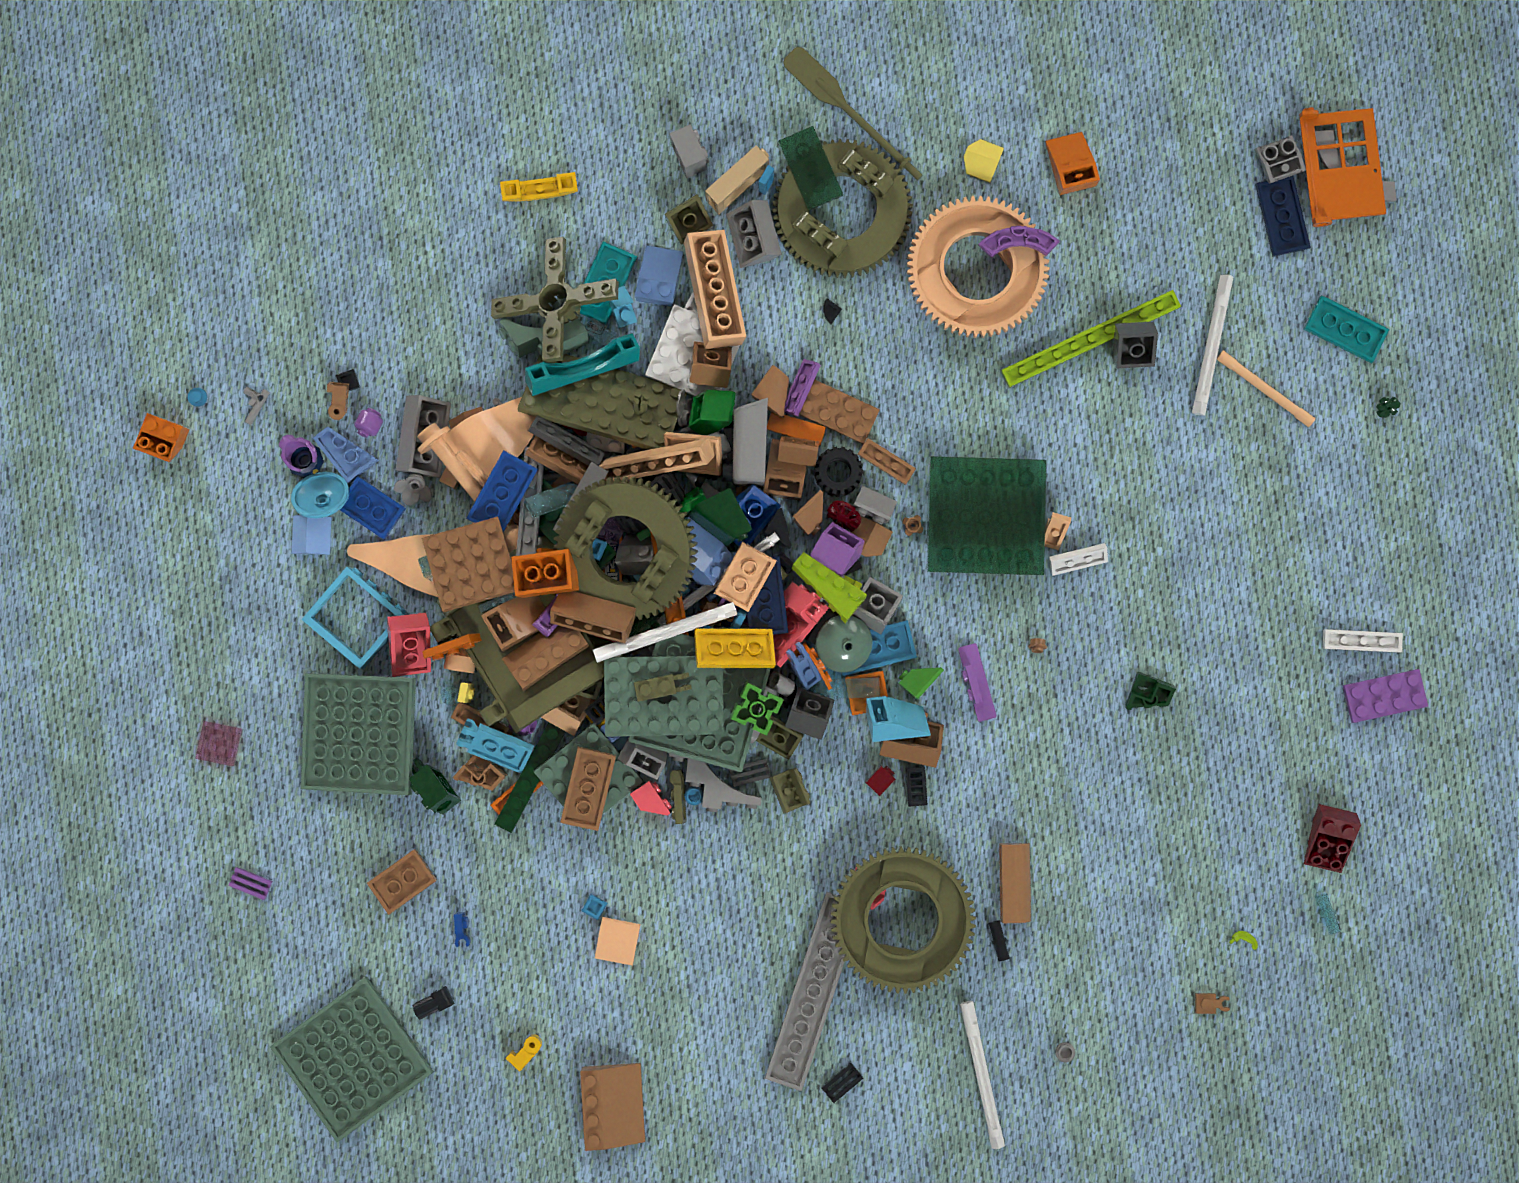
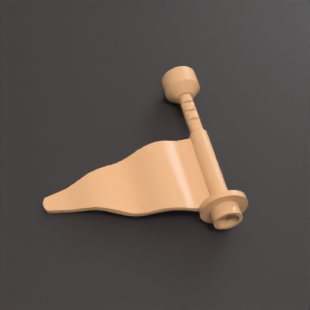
M520 397L474 414L453 429H450L448 426L440 429L436 423L429 425L417 436L422 443L418 451L420 454H424L432 449L472 500L476 501L483 487L458 461L455 455L459 451L464 450L486 476L489 477L503 450L516 457H519L525 450V447L528 446L534 437V434L528 430L536 417L518 412V405L522 398ZM508 523L503 532L508 552L517 549L519 527L517 524L510 525Z
M433 534L413 535L384 542L349 545L347 554L351 558L371 565L411 588L438 597L434 580H430L432 573L429 563H425L428 562L422 542L423 537ZM460 648L459 653L453 655L446 654L444 669L467 673L475 672V665L464 648Z

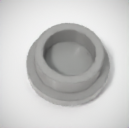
M1062 1042L1056 1047L1055 1054L1060 1061L1070 1062L1075 1056V1049L1070 1043Z

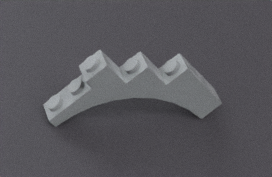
M669 753V757H673V761L684 762V758H687ZM688 758L685 782H690L689 786L701 787V784H705L702 807H705L706 811L717 812L718 809H722V802H726L727 806L737 807L738 803L745 804V808L757 809V805L761 806L762 797L746 794L732 788L722 781L709 768L707 763Z

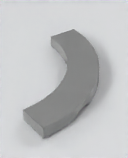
M1333 130L1315 131L1317 146L1336 144ZM1338 148L1317 150L1318 156H1320L1325 165V169L1341 168ZM1345 160V162H1346V167H1352V166H1351L1350 164H1348V162ZM1382 181L1385 202H1395V182Z

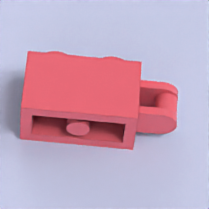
M792 582L784 591L786 609L808 624L812 621L817 623L820 617L826 613L823 610L824 606L819 602L821 598L813 591L809 593L810 591L804 585L800 584L798 586Z

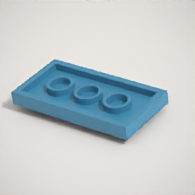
M908 620L887 625L882 634L870 629L872 649L868 659L859 668L841 673L842 676L917 658ZM850 643L845 645V649L850 648Z

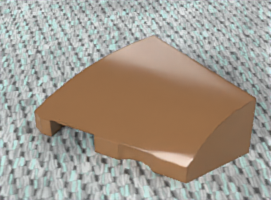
M772 365L751 394L752 398L757 401L768 398V410L783 418L789 378L780 369Z

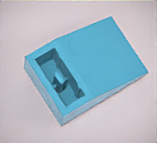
M887 696L866 698V717L872 742L931 735L923 706Z

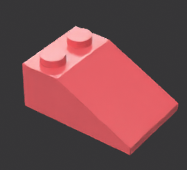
M418 613L387 617L392 677L431 672V658L424 659L422 651L431 648L430 625L427 614Z

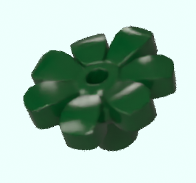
M1383 397L1376 406L1378 409L1376 413L1379 417L1383 416V418L1389 417L1390 413L1395 415L1398 413L1397 408L1400 407L1401 403L1396 397L1391 399Z

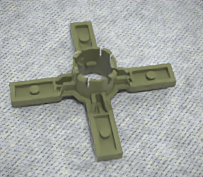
M564 237L546 239L545 274L547 275V285L537 295L529 296L525 293L491 300V317L493 319L539 313L542 317L546 318V322L543 324L542 360L546 363L563 360L564 324L569 323L568 319L573 321L579 318L574 312L579 315L580 306L618 300L619 282L616 279L580 284L574 289L565 283L566 239ZM555 296L559 299L566 298L563 306L552 311L549 303L553 306L558 301Z

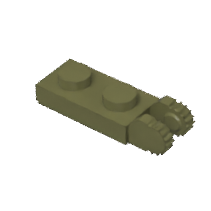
M689 672L677 675L669 674L634 682L637 701L677 694L676 692L692 689L691 684L675 687L674 680H682L689 677Z
M678 769L670 773V782L674 786V789H671V799L674 801L675 806L672 809V819L675 820V824H684L687 822L684 772Z

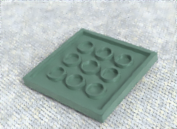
M594 723L590 724L534 770L537 777L564 807L578 746L615 754L616 759L602 815L643 782V779L633 768L618 760L620 752Z

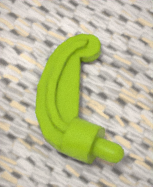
M1246 931L1235 932L1229 941L1232 944L1242 939L1252 944V949L1256 950L1258 948L1257 940Z

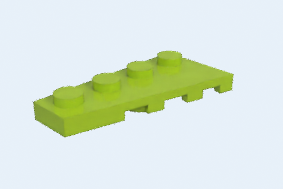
M805 552L800 555L792 566V569L807 585H811L820 598L823 597L829 604V608L841 616V620L845 624L867 597L865 592Z

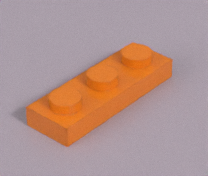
M480 633L467 634L422 651L424 659L432 658L435 661L444 658V654L453 655L459 653L460 648L475 647L474 643L482 641Z

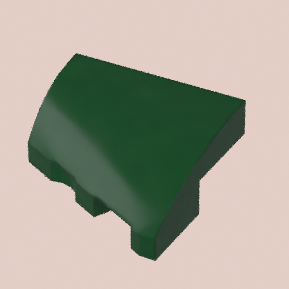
M1137 672L1125 708L1132 710V708L1144 707L1145 709L1153 706H1169L1176 688L1173 684ZM1139 687H1145L1147 689L1141 690L1139 689Z

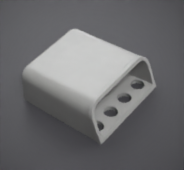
M768 398L740 406L733 410L732 483L735 486L749 487L754 484L756 487H763L765 483Z

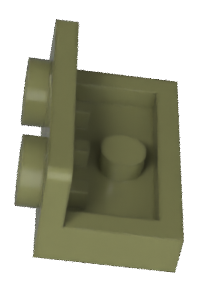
M792 768L770 777L783 814L810 804L809 793L803 785L802 775L797 768Z

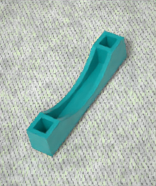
M633 333L616 338L600 350L574 361L564 363L542 362L526 367L525 382L532 396L637 362L640 357V346Z

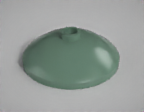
M840 615L829 619L822 625L816 637L815 647L818 658L821 659L826 667L836 672H850L859 668L866 662L871 653L872 636L869 628L862 620L851 616L846 624L841 620ZM847 643H850L849 649H845Z

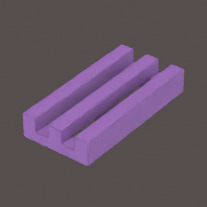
M236 867L228 886L265 900L273 881ZM240 873L267 885L266 887L239 877L238 874ZM236 881H239V882H241V883H244V884H246V885H249V886H251V887H254V888H256V889H259V890H261V891H264V893H263V894H262V893H259V892H257V891H254V890H252V889H249V888H247V887H244V886H242V885H239V884H237V883H235V882H236Z

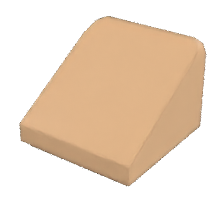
M446 467L439 481L456 490L459 482Z

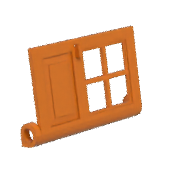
M1313 107L1303 109L1299 114L1312 226H1328L1332 224V220L1385 215L1386 206L1373 108L1319 114L1318 110H1314ZM1362 121L1365 141L1343 143L1341 123ZM1336 124L1338 144L1317 146L1314 126ZM1365 145L1368 165L1346 167L1344 147ZM1339 148L1341 168L1320 170L1317 150Z

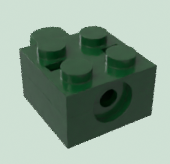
M419 758L413 760L415 763L412 769L413 776L409 778L412 783L411 789L415 794H419L422 797L421 803L427 810L431 809L434 813L438 812L444 815L458 804L461 799L440 770L428 764L424 765Z

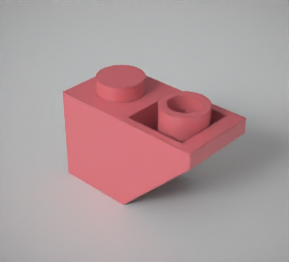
M650 780L630 794L641 811L667 816L671 814L670 809L672 806L667 798L663 799L659 794L661 789L656 782L652 783Z

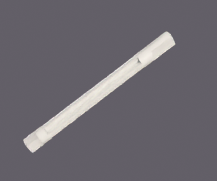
M1220 275L1192 413L1195 415L1205 416L1233 282V276Z
M732 602L629 637L626 644L614 642L593 649L598 663L694 630L695 628L735 616L737 611Z
M966 1001L961 1003L960 1007L988 1126L987 1130L991 1148L1000 1149L1005 1146L989 1079L973 1001Z

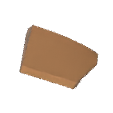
M861 517V524L851 533L865 540L861 555L870 557L882 555L893 532L874 521Z

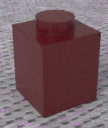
M880 765L865 783L881 796L896 780L893 777L895 773L887 765L884 768Z

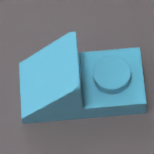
M625 286L619 287L618 300H612L609 303L617 326L621 328L636 323L637 319L631 305L633 299Z

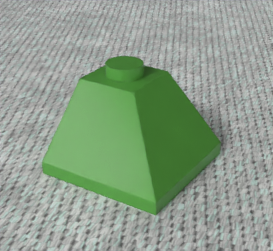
M940 667L910 669L909 672L905 670L898 677L900 679L898 684L914 699H918L944 669Z

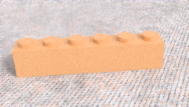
M709 438L606 458L599 466L608 471L604 478L605 481L609 477H612L614 481L616 476H619L622 481L624 476H627L628 480H630L633 476L640 478L707 465L715 455Z

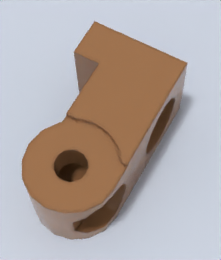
M329 382L327 384V392H332V401L328 414L332 419L340 420L347 413L349 384Z

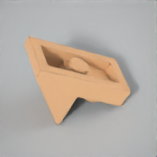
M1053 512L1051 518L1047 520L1040 545L1059 550L1071 523V517Z

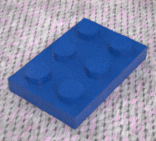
M358 476L349 488L347 502L340 509V511L384 540L406 510L404 506Z

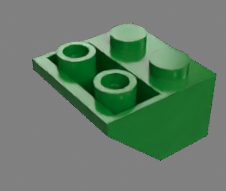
M706 389L696 395L693 399L689 428L700 435L708 436L729 426L733 420L732 414L736 393L734 391Z

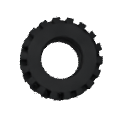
M836 446L833 449L825 450L819 456L815 465L814 476L817 485L830 496L836 495L835 497H840V495L846 496L848 493H852L858 487L863 474L862 462L859 461V456L854 454L851 449L847 450L842 446L841 448ZM842 461L848 465L850 475L844 482H834L828 477L827 468L832 462Z

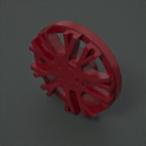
M837 500L829 505L827 509L828 518H831L836 525L849 529L852 532L861 524V516L851 504Z

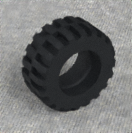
M672 471L641 477L643 478L644 485L647 481H651V487L658 484L657 491L665 489V496L671 493L670 500L677 499L675 506H679L684 500L685 491ZM614 516L622 531L627 534L638 533L648 528L635 518Z

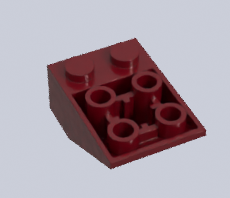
M1319 804L1313 818L1304 864L1342 873L1361 827L1357 813Z

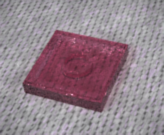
M203 721L195 759L234 766L242 728Z

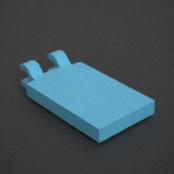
M471 719L466 720L465 726L459 735L460 738H458L456 743L458 746L468 748L467 752L520 774L522 773L533 751V744L481 723L478 727Z

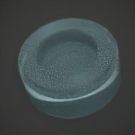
M454 686L444 688L441 693L442 701L446 705L457 704L459 689Z

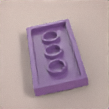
M1420 669L1343 685L1351 723L1429 707Z

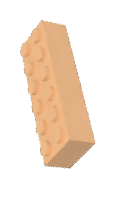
M725 230L687 233L684 247L705 349L742 345L746 338V332Z

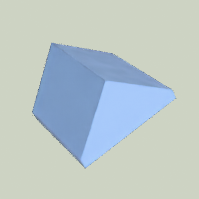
M302 515L293 516L291 554L330 555L332 517L308 518Z

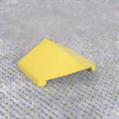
M982 139L970 144L964 154L966 174L990 183L1004 148Z

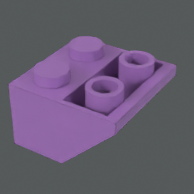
M832 522L821 534L810 556L842 577L861 556L865 540Z

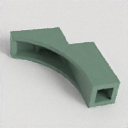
M508 318L500 320L501 329H499V333L503 340L506 339L508 341V346L512 353L515 352L521 358L538 350L542 356L543 328L522 326ZM579 319L564 324L563 355L589 343L587 330Z

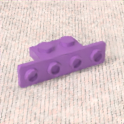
M974 643L958 648L964 670L961 671L964 682L968 684L967 695L969 701L972 700L978 722L996 718V711L977 644Z

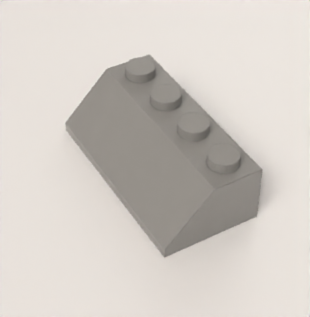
M421 395L406 396L396 471L440 478L442 461L432 449L424 454H420L418 448L422 443L417 436L433 423H436L440 429L448 426L451 403Z

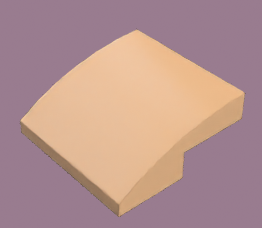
M602 917L595 958L633 966L641 924Z

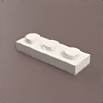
M1105 543L1049 557L1052 576L1108 562L1107 546Z

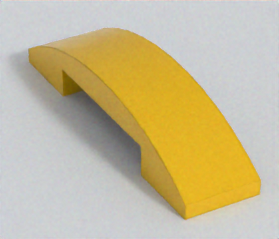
M571 172L556 174L557 177L501 181L502 201H532L578 192L576 174Z

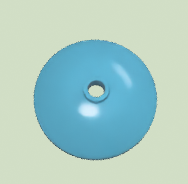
M331 472L315 473L305 477L294 487L291 494V502L296 512L304 517H327L336 513L345 505L349 497V487L346 480L338 474Z

